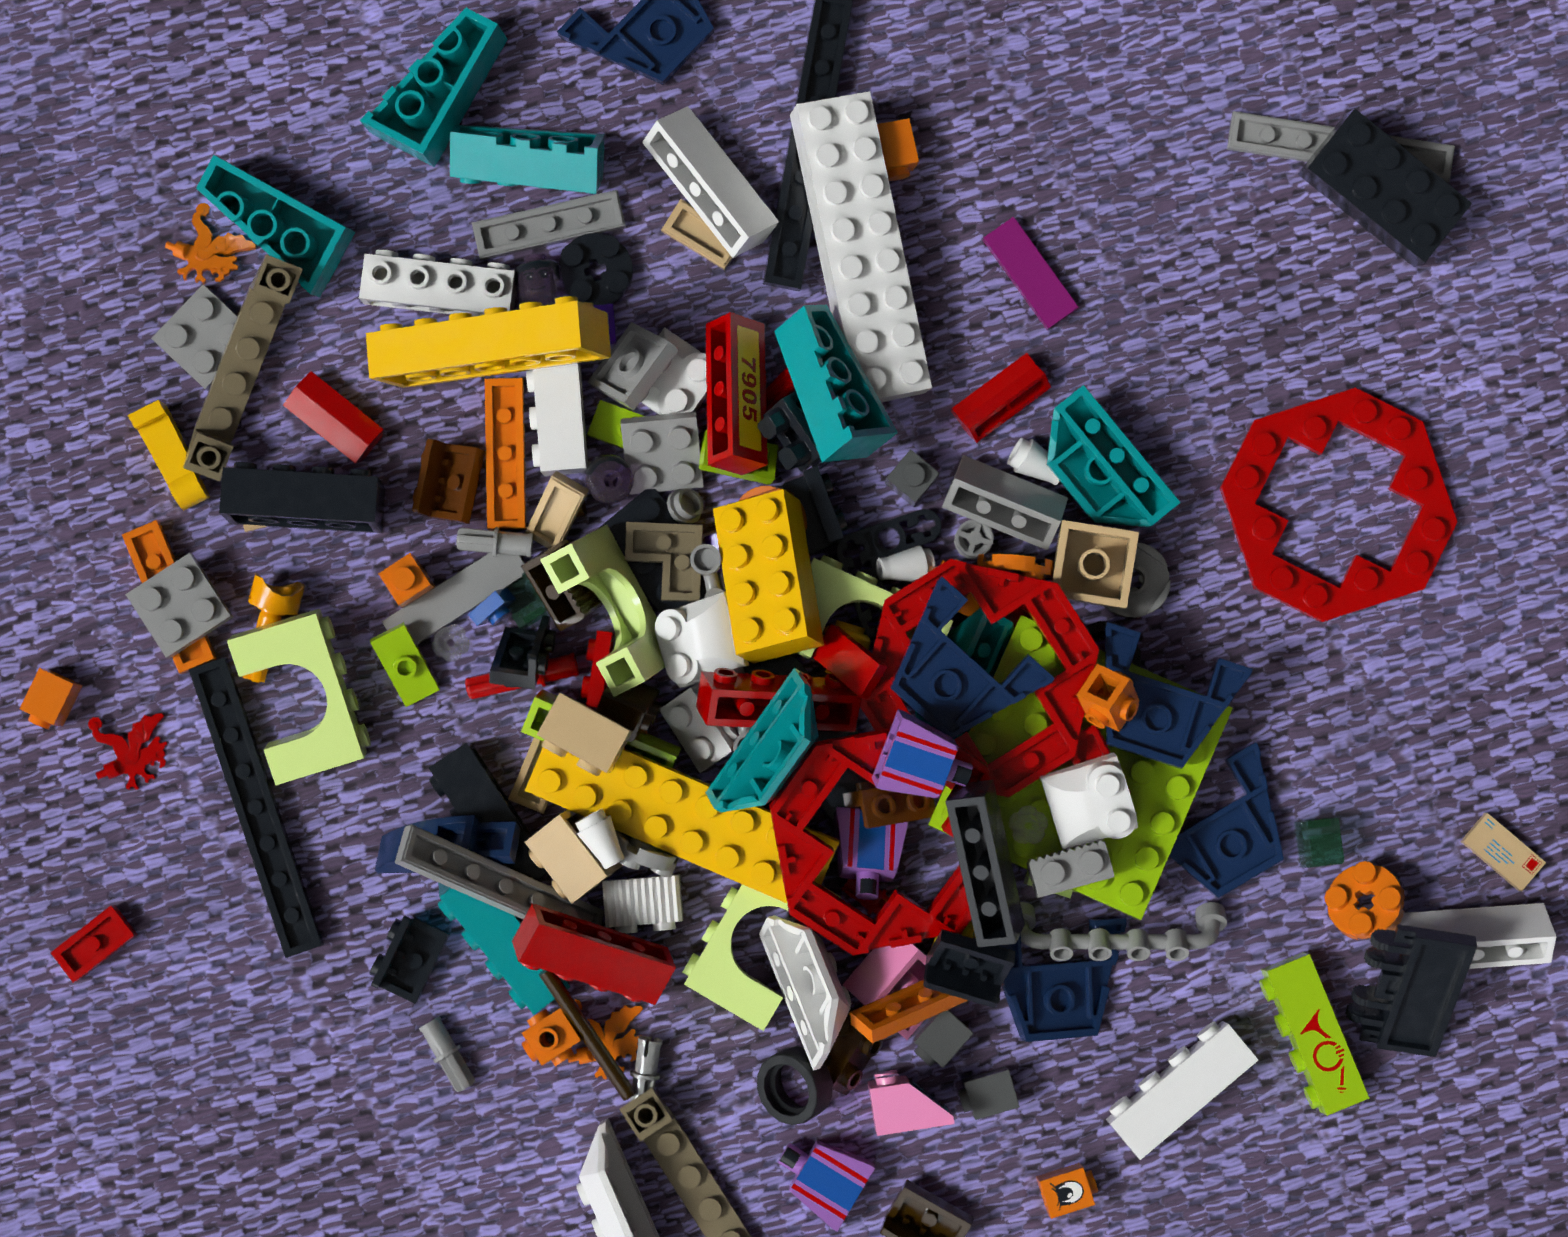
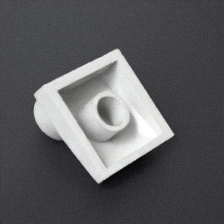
M664 327L659 336L670 341L679 350L672 358L670 366L661 373L650 388L647 397L641 403L658 415L696 412L707 397L706 354L701 353Z
M726 592L676 609L665 610L657 617L655 633L666 672L669 678L680 688L700 683L701 671L714 672L717 668L737 670L749 665L747 660L737 656L735 653Z
M1114 752L1040 776L1063 850L1108 837L1121 839L1138 828L1137 816L1128 785Z

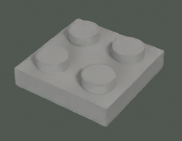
M202 285L151 339L208 391L238 316L205 285Z
M631 322L611 349V358L604 359L587 382L599 392L634 411L639 403L647 397L650 388L661 373L670 366L672 358L679 349L670 341Z
M696 412L621 419L624 459L630 465L629 468H626L629 494H640L646 489H656L657 492L704 487L702 470H699L700 444Z
M188 553L125 594L168 659L233 618L228 607L192 553Z

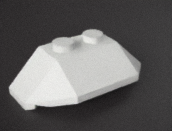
M775 915L766 918L759 936L814 1071L821 1068L833 1047L851 1009L850 995L846 987L841 986L837 977V966L832 953L827 952L823 940L811 928Z
M607 1118L601 1121L579 1175L581 1183L576 1184L584 1206L591 1204L596 1216L592 1220L594 1231L597 1237H659L611 1123Z

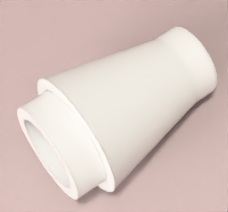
M1020 438L1007 462L1008 465L1014 467V472L1050 482L1055 486L1060 482L1046 465L1048 452L1033 439L1028 441Z
M916 546L888 557L878 558L876 561L877 576L881 581L914 582L935 567L932 551L929 548L923 549L921 546Z
M603 808L575 823L579 830L576 834L601 862L604 869L625 859L618 842L611 815L606 816Z

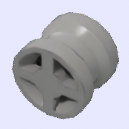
M974 520L965 521L955 534L954 544L956 550L967 559H977L979 554L985 555L993 544L994 536L992 529Z

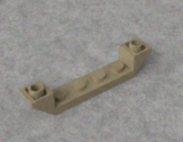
M265 255L247 291L194 427L183 465L184 469L220 482L223 467H226L234 447L231 442L285 304H289L302 273V268L270 255Z
M653 1087L619 1109L639 1141L644 1140L705 1237H752L679 1121Z

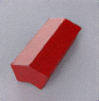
M1026 353L952 407L951 413L967 434L977 443L1052 387L1046 374Z
M312 371L297 384L283 404L285 408L355 464L362 462L383 437L384 429Z

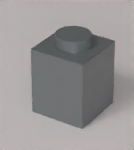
M910 449L887 476L885 484L914 507L937 480L940 473Z
M949 1010L931 1017L915 1035L913 1041L918 1047L914 1052L930 1067L937 1062L944 1068L974 1033Z
M1006 1066L962 1079L964 1089L958 1090L963 1111L964 1113L971 1111L975 1120L1020 1107L1009 1069Z

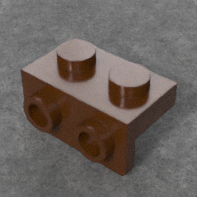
M428 438L425 450L421 455V469L417 487L413 493L412 511L433 519L470 524L485 451L476 447L447 444Z
M869 781L856 783L855 792L843 794L845 808L861 806L864 826L867 829L931 818L935 810L934 798L881 790Z

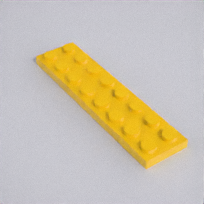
M544 747L542 748L525 788L526 792L584 817L603 808L606 816L611 815L615 830L787 903L770 810L757 806L720 813L713 808L705 793L710 784L626 748L623 749L611 773L602 771L599 776H595L578 767L576 764L579 758L567 752L565 757H560ZM806 826L804 829L834 849L833 855L814 880L821 885L840 840Z

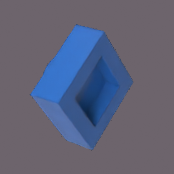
M508 588L495 590L473 609L468 616L476 626L489 622L494 626L510 613L507 607L516 598Z

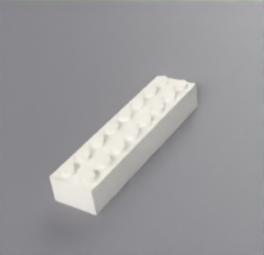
M869 91L796 104L790 114L831 313L881 402L924 394L932 389L871 93Z

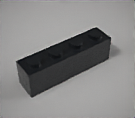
M465 743L429 767L433 774L429 781L440 797L446 795L454 807L449 810L452 817L475 815L480 823L516 822L519 825L521 832L515 863L501 865L537 881L548 874L545 868H539L531 860L528 854L529 848L525 844V841L532 837L531 833L472 743Z
M994 779L968 782L965 787L955 784L945 802L977 946L1016 944L1025 922Z

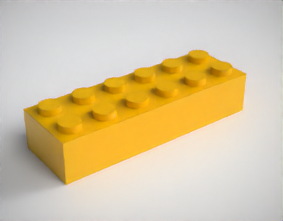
M575 296L556 298L555 304L543 306L541 302H525L519 304V310L507 311V308L503 307L487 308L484 310V315L472 317L471 313H454L449 315L448 321L437 322L435 318H422L414 320V326L403 327L402 324L397 323L383 324L380 326V331L366 333L369 379L402 388L611 358L608 313L595 308L593 303L578 301V297Z

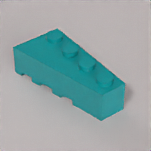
M465 8L432 43L434 46L421 60L417 59L408 68L410 72L395 88L391 86L382 96L384 100L372 112L368 111L360 119V122L374 136L435 168L450 141V131L455 125L460 124L506 44L507 37L497 23Z
M455 125L450 131V177L460 178V182L466 184H479L482 181L497 182L501 186L524 185L596 194L603 180L605 134Z
M215 155L210 160L196 187L201 194L244 231L268 255L302 268L303 270L298 282L309 294L321 297L349 246L355 231Z
M827 304L804 305L774 331L822 463L867 458L898 433Z
M438 882L439 898L441 899L438 902L439 908L451 922L457 919L465 930L461 934L468 945L474 951L480 948L488 957L485 964L497 980L504 977L512 987L508 993L520 1009L527 1006L532 1014L535 1015L555 1000L539 976L543 969L531 970L518 962L512 940L523 919ZM560 978L568 990L571 987L570 982Z

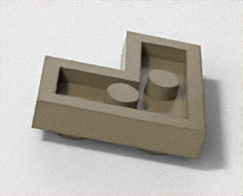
M626 522L625 561L663 563L662 601L696 602L700 600L701 575L691 566L690 556L692 551L702 544L703 525Z

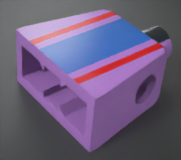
M898 709L872 775V780L876 788L881 790L939 798L946 781L965 787L970 780L973 765L955 759L958 745L952 737Z
M837 807L834 819L832 820L834 838L840 840L836 849L838 875L845 879H856V898L875 900L879 894V882H892L897 873L908 822L867 829L864 826L861 809Z
M816 1140L809 1154L788 1143L777 1162L796 1174L789 1185V1191L837 1232L875 1170V1165L870 1160Z

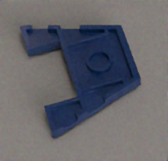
M641 0L610 33H607L581 8L565 22L557 33L562 40L664 85L714 33V27L699 0Z
M940 576L933 588L890 688L934 728L954 738L992 717L993 714L1007 706L1024 699L1030 693L1047 686L1055 678L1027 654L1003 682L998 683L941 631L968 599Z
M1107 622L1105 626V667L1127 675L1134 682L1133 686L1140 701L1136 715L1131 721H1126L1120 732L1106 726V744L1182 769L1209 733L1214 723L1233 700L1236 693L1250 677L1253 669L1221 658L1217 659L1206 696L1130 672L1129 669L1141 633Z
M1256 742L1224 759L1243 790L1244 795L1179 832L1169 855L1172 860L1216 898H1220L1284 860L1275 816L1268 796L1267 780L1260 760L1261 753Z
M1123 917L1089 919V931L1101 928L1107 930L1110 934H1121V932H1125L1127 919ZM1021 934L1016 944L998 945L1016 951L1015 963L1001 986L1022 1041L1033 1042L1098 1036L1110 990L1107 985L1113 965H1116L1120 951L1112 950L1111 957L1104 961H1095L1090 958L1086 960L1022 965Z

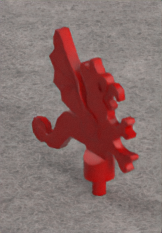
M157 713L152 717L144 715L140 722L133 723L132 731L128 733V743L123 736L101 733L99 729L102 727V721L99 717H93L89 720L88 726L92 730V736L97 742L112 746L117 756L116 760L104 764V769L95 773L98 780L106 776L112 779L125 773L130 777L126 789L130 790L131 787H134L138 790L139 787L135 781L137 774L144 777L146 783H149L151 778L155 779L154 774L146 773L145 767L148 764L154 766L155 761L160 762L159 768L165 766L166 761L163 757L165 756L164 748L167 742L159 743L160 737L156 736L148 747L141 750L140 748L143 743L149 741L154 728L164 717L163 713Z

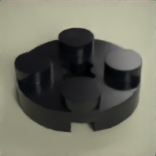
M589 233L577 237L562 249L558 264L559 281L567 296L578 297V301L593 303V305H614L628 291L633 279L632 261L626 248L614 236ZM593 261H597L599 266L606 265V271L601 273V279L598 281H594L592 275L585 276V270L590 268V263Z

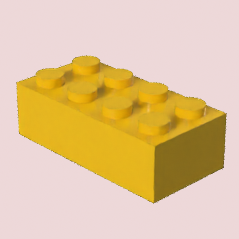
M781 489L713 508L736 655L755 664L824 646L800 500L786 490Z

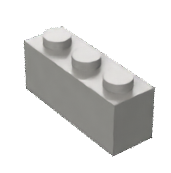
M963 455L942 508L1048 551L1061 523L1068 497Z

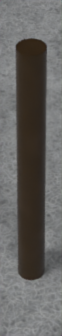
M546 970L539 973L540 978L623 1101L634 1096L636 1093L635 1089L560 978L555 973Z

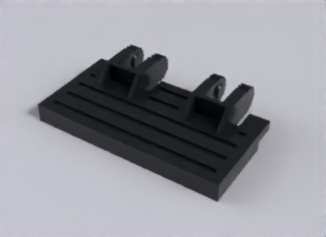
M1397 924L1395 931L1388 929L1374 930L1370 937V942L1373 946L1371 948L1368 947L1364 959L1371 967L1380 968L1381 972L1376 986L1358 985L1353 988L1351 993L1353 1003L1347 1005L1346 1017L1352 1022L1362 1024L1359 1040L1376 1043L1377 1049L1436 1057L1477 949L1476 936Z

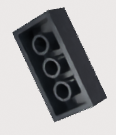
M1355 108L1342 117L1298 173L1311 186L1413 267L1421 265L1429 259L1472 204Z
M234 462V468L223 467L219 513L233 525L382 533L385 487L379 477L373 476V471L364 469H351L349 475L334 474V469L328 467H311V472H296V467L292 465L275 464L272 470L257 469V464Z

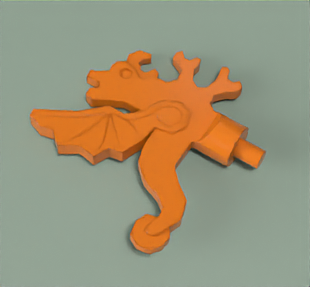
M206 203L199 204L192 217V225L198 233L194 245L179 240L176 244L169 241L165 244L166 249L173 251L174 257L188 262L186 267L177 270L178 275H183L184 281H187L188 274L192 270H196L195 282L201 281L203 285L207 282L202 276L204 271H211L212 275L217 273L219 276L215 278V282H222L225 276H229L230 271L238 270L239 268L238 265L233 264L237 263V257L230 255L256 250V244L246 240L243 234L234 236L228 232L224 237L217 236L212 241V233L209 227L201 220V216L209 214L210 207ZM223 254V255H226V256H229V257H220V256H217V255Z
M574 999L579 1008L582 1010V1004L580 1000ZM624 1005L620 1011L611 1012V1018L605 1021L604 1032L598 1022L587 1019L614 1060L621 1055L623 1058H626L628 1053L632 1055L631 1062L636 1060L639 1036H634L636 1033L635 1029H631L623 1038L614 1039L618 1033L625 1032L630 1022L643 1010L642 1006L629 1008ZM587 1046L576 1049L577 1053L568 1058L569 1063L579 1061L580 1065L596 1061ZM619 1066L620 1069L624 1072V1071H625V1068L622 1067V1066ZM599 1067L598 1071L595 1073V1077L598 1078L599 1076H602L603 1079L606 1080V1074L604 1073L602 1068Z

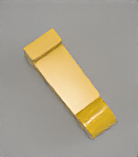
M157 400L129 414L128 417L131 423L138 430L180 508L184 511L210 498L200 477L201 474L183 468L188 447L167 405Z

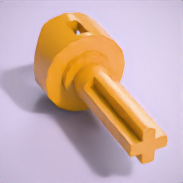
M255 573L248 603L261 610L256 628L280 621L281 615H298L305 585L297 581L285 586H273L265 583L263 578L258 573ZM268 668L244 675L243 678L256 683H265Z

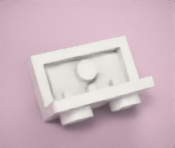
M698 683L663 706L660 712L701 773L733 752V745L739 733L737 727L707 726L696 708L700 684Z

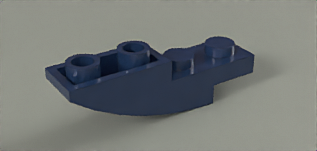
M475 815L436 818L412 824L499 864L515 863L521 828L516 822L480 823ZM409 825L392 830L382 836L375 866L377 874L416 873L395 864L404 828Z

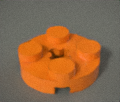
M984 554L977 556L978 566L994 568L1039 580H1045V578L1053 576L1054 561L1050 559H1045V566L1035 563L1036 557L992 554V561H986Z
M1359 862L1355 866L1341 872L1325 893L1324 898L1330 919L1344 935L1351 939H1368L1371 937L1372 932L1378 929L1395 930L1404 915L1405 894L1401 884L1390 871L1381 866L1373 865L1371 862ZM1374 895L1371 899L1374 906L1368 910L1366 907L1357 909L1358 899L1361 896Z

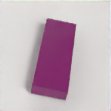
M1014 216L983 237L982 240L1046 330H1049L1079 308Z

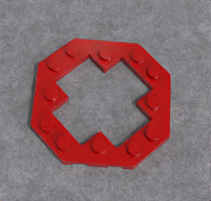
M1356 387L1254 420L1220 486V491L1229 512L1232 527L1243 554L1253 589L1321 623L1425 589L1458 522L1423 421ZM1337 423L1403 455L1404 457L1388 490L1421 506L1389 571L1355 555L1339 587L1273 555L1289 520L1255 504L1287 439L1321 455Z
M949 559L884 600L872 654L888 667L868 699L862 698L860 707L874 730L891 728L898 709L910 714L901 698L890 686L910 643L906 632L918 625L940 576L946 579L963 596L971 593L991 625L1025 605L1065 671L1054 677L1055 679L1052 683L1034 691L1053 724L989 764L983 758L968 732L954 739L957 745L987 764L990 779H994L997 795L1009 798L1038 780L1040 776L1051 772L1075 757L1085 714L1077 693L1095 668L1099 648L1058 583Z
M890 728L814 742L769 805L789 914L853 956L869 953L871 949L886 946L895 948L920 943L922 939L937 937L942 929L961 934L971 921L960 865L928 909L895 889L874 920L814 881L833 855L834 849L804 828L847 768H850L874 784L872 775ZM958 745L955 759L973 765L969 782L991 780L987 764ZM946 781L945 786L952 790L955 783ZM948 816L941 828L953 837Z

